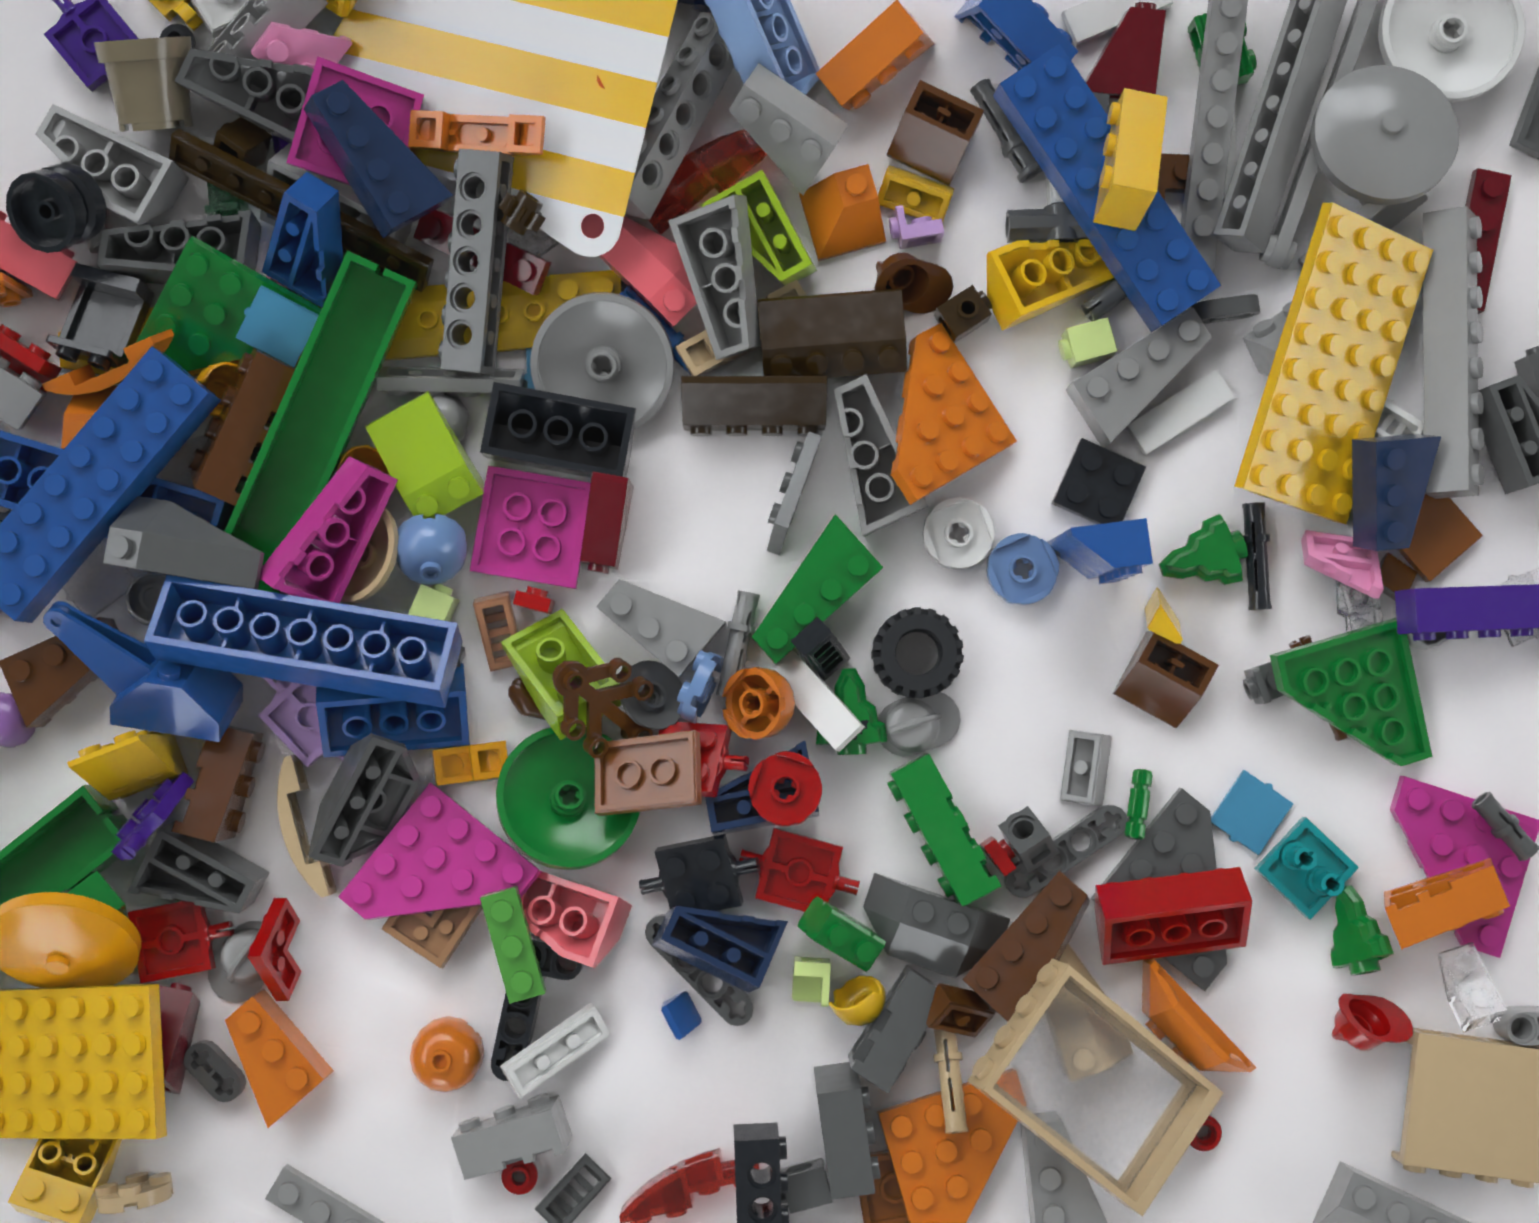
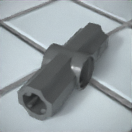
M1065 203L1051 204L1045 206L1044 209L1007 210L1005 234L1007 243L1018 240H1029V242H1046L1048 240L1077 242L1080 239H1088Z

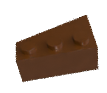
M105 617L95 618L118 630L114 619ZM57 636L0 660V667L26 728L44 727L60 709L66 704H70L81 690L91 681H95L98 678Z

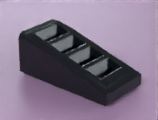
M818 617L791 640V643L823 681L827 680L850 659V656L835 635Z

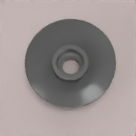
M647 660L632 665L631 676L622 683L630 682L637 676H643L653 684L654 691L650 697L651 704L647 700L640 701L634 696L620 699L627 715L638 725L651 730H662L675 724L681 717L677 713L680 705L677 697L682 687L679 677L660 662ZM644 685L639 688L638 693L643 690Z

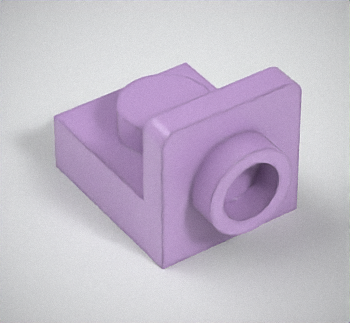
M903 205L895 206L894 217L889 218L891 238H898L900 249L942 241L944 235L942 219L932 220V217L924 216L913 219L911 224L907 225Z

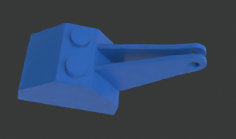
M63 601L53 603L43 616V623L47 629L57 636L117 695L109 706L110 725L220 742L243 702V683L231 672L156 660L145 643L81 612Z

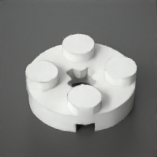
M962 497L949 498L937 504L926 517L922 531L923 543L931 558L942 567L953 569L969 568L983 560L991 549L995 536L994 523L988 511L980 504L978 505L974 501ZM958 523L960 528H967L968 534L963 537V543H958L956 539H950L949 533L953 531V524Z

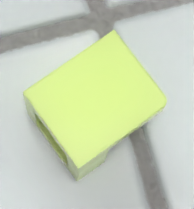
M794 956L792 999L794 1001L820 1002L822 1007H829L830 958Z

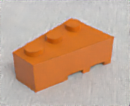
M896 0L815 74L843 108L847 110L853 107L858 109L870 99L872 92L881 85L891 81L899 71L935 43L912 14Z
M1491 858L1384 892V908L1401 950L1447 931L1464 927L1477 919L1497 917L1504 913L1503 909L1510 907Z
M265 989L253 995L225 1019L267 1128L278 1121L334 1072Z

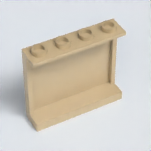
M1413 1028V1036L1406 1041L1412 1045L1400 1152L1392 1151L1391 1156L1403 1164V1169L1411 1172L1426 1173V1168L1437 1169L1439 1174L1452 1178H1462V1173L1473 1174L1475 1179L1488 1183H1498V1178L1510 1179L1511 1184L1516 1186L1534 1188V1183H1539V1045H1519L1507 1040Z

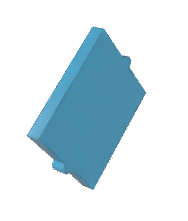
M261 285L251 306L244 310L246 317L235 338L294 368L319 315Z
M1242 770L1211 816V823L1228 834L1230 841H1238L1259 855L1293 803L1273 790L1271 783L1264 784L1246 770Z

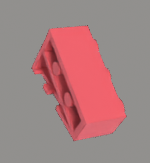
M0 211V269L59 301L72 279L71 273L75 263H78L72 259L75 253L68 248L51 253L31 248L20 239L11 224L5 222L8 215Z

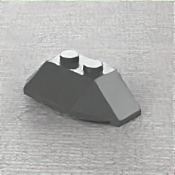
M371 733L350 746L319 805L308 853L309 858L344 867L351 863L352 859L370 852L382 843L401 819L421 782L405 744Z
M877 873L873 874L863 905L875 932L886 941L884 950L887 955L954 978L972 969L1007 930L1010 922L1008 917L970 904L962 907L955 899L947 898L946 896Z

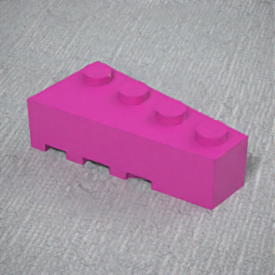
M349 456L262 566L260 579L270 587L293 596L340 603L398 480L373 466Z

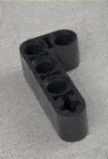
M531 936L534 946L538 947L541 952L539 966L544 982L546 977L571 980L581 972L584 965L578 962L577 967L573 970L563 969L559 964V955L539 937ZM505 993L491 1058L492 1073L502 1081H508L500 1066L506 1062L503 1059L508 1054L511 1045H517L513 1051V1056H515L532 1043L542 995L509 1004L507 993ZM509 1018H521L525 1022L526 1031L521 1034L512 1032L508 1025Z

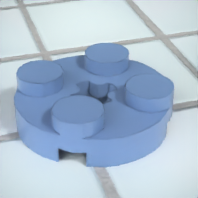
M1026 533L1010 535L1000 541L988 556L986 569L988 582L993 591L1007 603L1028 605L1038 602L1051 592L1056 583L1059 573L1058 557L1052 546L1043 539ZM1019 559L1024 564L1030 563L1032 569L1028 571L1029 578L1023 579L1021 575L1016 576L1013 572V569L1017 567L1016 561Z
M700 650L692 667V670L696 671L691 683L687 681L683 683L677 697V701L680 702L677 713L681 715L682 719L695 724L697 723V717L701 718L717 684L714 682L713 672L721 673L723 657L710 651L706 653Z

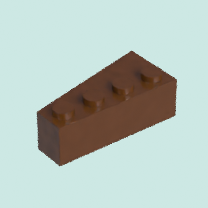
M253 348L251 354L246 352L243 354L236 369L240 376L235 386L229 384L222 395L220 404L224 405L220 416L218 418L213 416L210 419L204 432V436L208 439L202 450L197 448L188 463L187 468L192 470L190 475L194 488L236 506L240 494L235 489L239 480L248 478L256 457V454L252 452L255 447L261 448L272 423L268 419L270 415L275 416L296 369L295 367L293 368L256 348Z
M1059 871L962 980L1008 1022L1015 1013V1008L1020 998L1028 994L1037 981V974L1040 969L1048 964L1052 958L1060 960L1090 904L1088 895Z

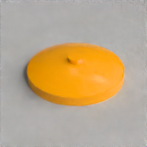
M42 892L19 896L0 905V970L16 980L39 988L115 985L127 978L136 968L141 950L140 934L135 925L124 914L103 902L69 893Z

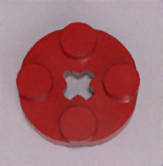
M782 751L767 757L765 760L763 759L756 765L749 779L748 791L752 806L764 820L777 826H791L802 824L817 810L822 797V783L818 771L809 759L795 752ZM785 779H789L792 781L791 787L796 789L794 795H788L786 799H782L779 797L780 792L775 789L777 783L783 784Z

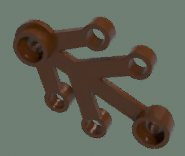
M614 658L609 663L587 668L578 661H564L555 668L552 675L555 690L563 695V721L560 725V731L572 741L579 740L586 731L583 748L593 758L604 756L609 747L607 740L602 737V714L621 728L620 734L622 739L653 735L651 729L638 725L612 703V701L633 696L640 701H645L652 696L654 691L653 684L643 676H637L630 682L622 683L628 680L632 673L631 665L622 658ZM622 666L621 671L616 674L617 669ZM609 677L621 683L600 689H595L589 684ZM644 685L643 690L638 693L639 688ZM579 695L587 701L586 725L578 718ZM576 724V728L570 732V728ZM599 742L597 748L593 750V746Z

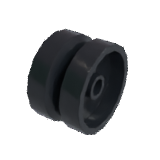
M69 163L55 164L44 167L41 170L21 174L11 182L6 194V211L11 226L22 241L31 248L45 253L62 251L75 244L91 240L101 232L106 221V203L101 188L89 173L81 167Z

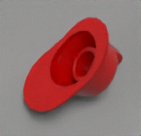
M1343 993L1338 998L1340 1008L1335 1015V1027L1331 1033L1334 1039L1345 1041L1360 1051H1369L1384 1042H1406L1413 1036V1025L1410 1018L1393 1002L1373 995Z

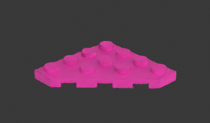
M1400 776L1390 806V812L1396 823H1399L1408 840L1407 844L1427 878L1491 858L1510 907L1503 909L1504 913L1490 919L1480 918L1468 923L1464 927L1455 929L1454 934L1460 945L1500 958L1530 858L1526 861H1519L1517 856L1501 838L1497 839L1491 833L1492 828L1471 807L1475 799L1406 776ZM1505 809L1510 815L1514 814L1519 819V826L1535 842L1539 831V820Z
M430 782L338 897L364 919H382L383 917L482 905L480 901L482 895L513 886L518 887L520 898H522L542 871Z

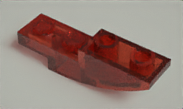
M745 129L721 136L704 144L683 158L648 221L662 235L670 227L668 220L684 215L712 189L715 188L720 194L734 186L752 168L760 163L767 154Z
M717 1148L699 1153L666 1168L648 1180L624 1203L619 1215L620 1223H648L652 1220L653 1216L666 1214L667 1218L682 1216L688 1212L687 1209L693 1208V1192H698L699 1195L704 1196L718 1192L721 1186L734 1184V1187H736L735 1159L723 1162L721 1150ZM760 1163L753 1166L755 1169L761 1170Z

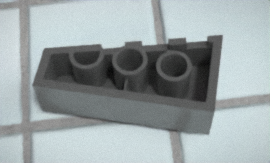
M252 210L238 211L239 215L222 217L221 214L206 216V219L187 222L184 219L171 220L170 224L158 226L142 224L102 230L97 265L103 270L141 279L144 283L166 285L186 243L191 236H194L255 271L262 226Z

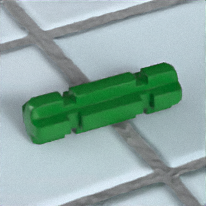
M1134 769L1131 783L1134 785V788L1130 789L1127 812L1129 822H1126L1125 836L1129 839L1143 840L1145 838L1146 824H1144V820H1147L1151 793L1148 787H1151L1153 778L1152 772L1146 769Z

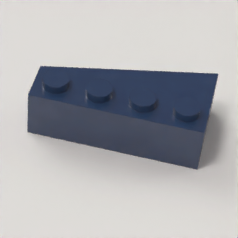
M344 80L311 95L304 110L382 238L442 207L453 196Z

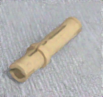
M934 1029L937 1054H934L933 1058L934 1063H938L945 1133L968 1132L959 1062L963 1060L962 1052H958L955 1033ZM946 1041H947V1046H948V1057H949V1063H950V1072H949V1069H948V1058H947L946 1044H945ZM950 1080H952L955 1111H953Z

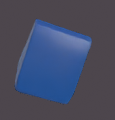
M683 991L663 1002L661 1011L676 1039L684 1038L702 1022L687 991Z

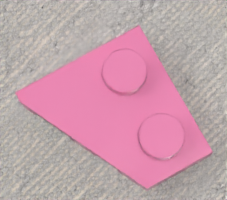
M271 22L251 49V54L257 59L272 60L274 63L288 65H305L314 69L317 56L339 63L352 45V41L346 36L340 35V37L320 34L316 30L306 28L295 29L286 24Z
M1305 530L1301 539L1304 565L1372 598H1380L1384 588L1378 551L1354 547L1353 537Z

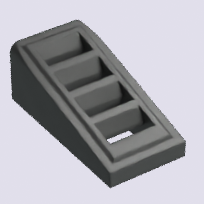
M585 1153L534 1209L548 1223H572L612 1178ZM583 1167L598 1180L594 1187L579 1173ZM573 1178L588 1192L584 1197L569 1184ZM563 1189L578 1203L574 1208L569 1206L558 1195ZM553 1200L568 1214L563 1220L548 1206Z

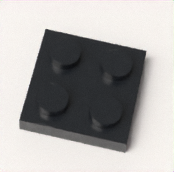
M1081 438L1051 504L1095 524L1123 521L1146 466Z

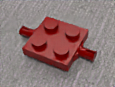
M676 722L665 729L659 730L658 735L692 730L700 733L701 796L717 798L720 781L727 769L748 770V756L729 755L728 747L732 730L728 725Z
M773 828L769 846L763 852V855L742 849L740 856L747 858L758 857L760 872L759 884L755 895L756 899L803 912L807 910L816 896L829 903V899L835 893V890L856 896L857 888L860 885L859 880L839 876V861L843 846L782 829Z
M178 901L128 912L129 920L135 925L141 937V950L137 963L140 984L216 968L212 949L213 939L234 934V929L220 931L221 929L233 927L231 920L211 925L207 918L205 907L194 905V902Z

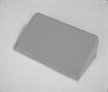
M1069 730L1060 796L1061 801L1092 806L1103 805L1112 740L1110 735Z

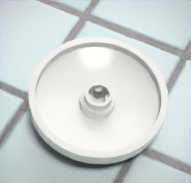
M1386 0L1378 24V42L1384 63L1387 66L1402 67L1424 76L1444 93L1450 103L1473 99L1497 85L1507 76L1517 62L1525 37L1524 13L1519 0Z

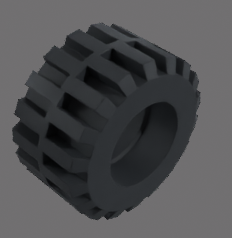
M921 607L901 610L887 619L874 637L871 651L873 668L881 679V683L891 689V692L906 698L930 697L948 688L954 678L958 676L960 665L964 659V655H962L963 641L959 639L957 634L959 631L956 626H952L949 622L950 619L944 614L941 616L936 613V610L930 608L921 609ZM912 632H921L933 639L938 649V659L935 666L929 672L920 675L910 674L903 670L896 658V648L902 637Z

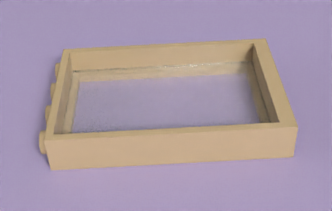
M1052 958L1048 964L1040 969L1037 974V981L1028 994L1020 998L1015 1008L1016 1011L1008 1023L997 1031L994 1043L985 1056L977 1060L973 1067L972 1075L967 1081L1124 1206L1143 1217L1222 1097L1223 1092L1074 968Z

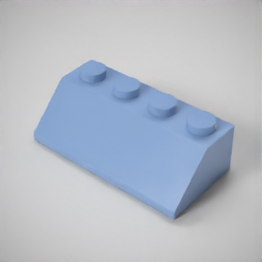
M704 0L710 8L718 26L719 34L729 50L734 68L739 73L743 84L758 63L805 95L819 80L815 74L820 70L790 0Z

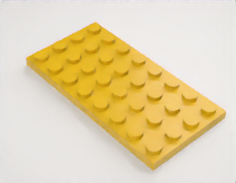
M1333 202L1322 203L1234 487L1324 519L1347 525L1353 506L1352 439L1373 438L1375 436L1433 253L1432 249Z

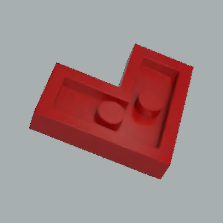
M273 898L247 956L276 1001L290 1000L302 972L288 950L300 919L287 898Z

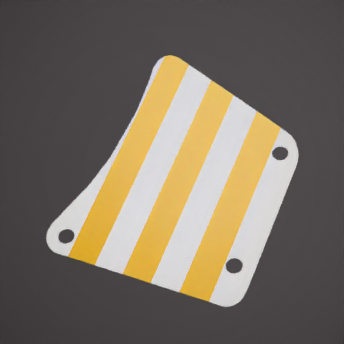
M358 0L348 17H343L333 34L335 37H340V35L346 36L352 41V45L338 64L423 94L424 98L420 108L423 111H443L449 114L509 117V114L546 117L543 155L512 156L514 157L511 195L514 194L516 196L521 189L543 203V207L539 212L546 219L541 225L540 230L574 253L585 257H597L611 250L620 236L678 0ZM409 147L433 174L456 182L454 164L459 153ZM483 181L476 188V191L481 194L484 192ZM589 214H597L603 219L604 230L599 237L588 238L582 232L581 223Z

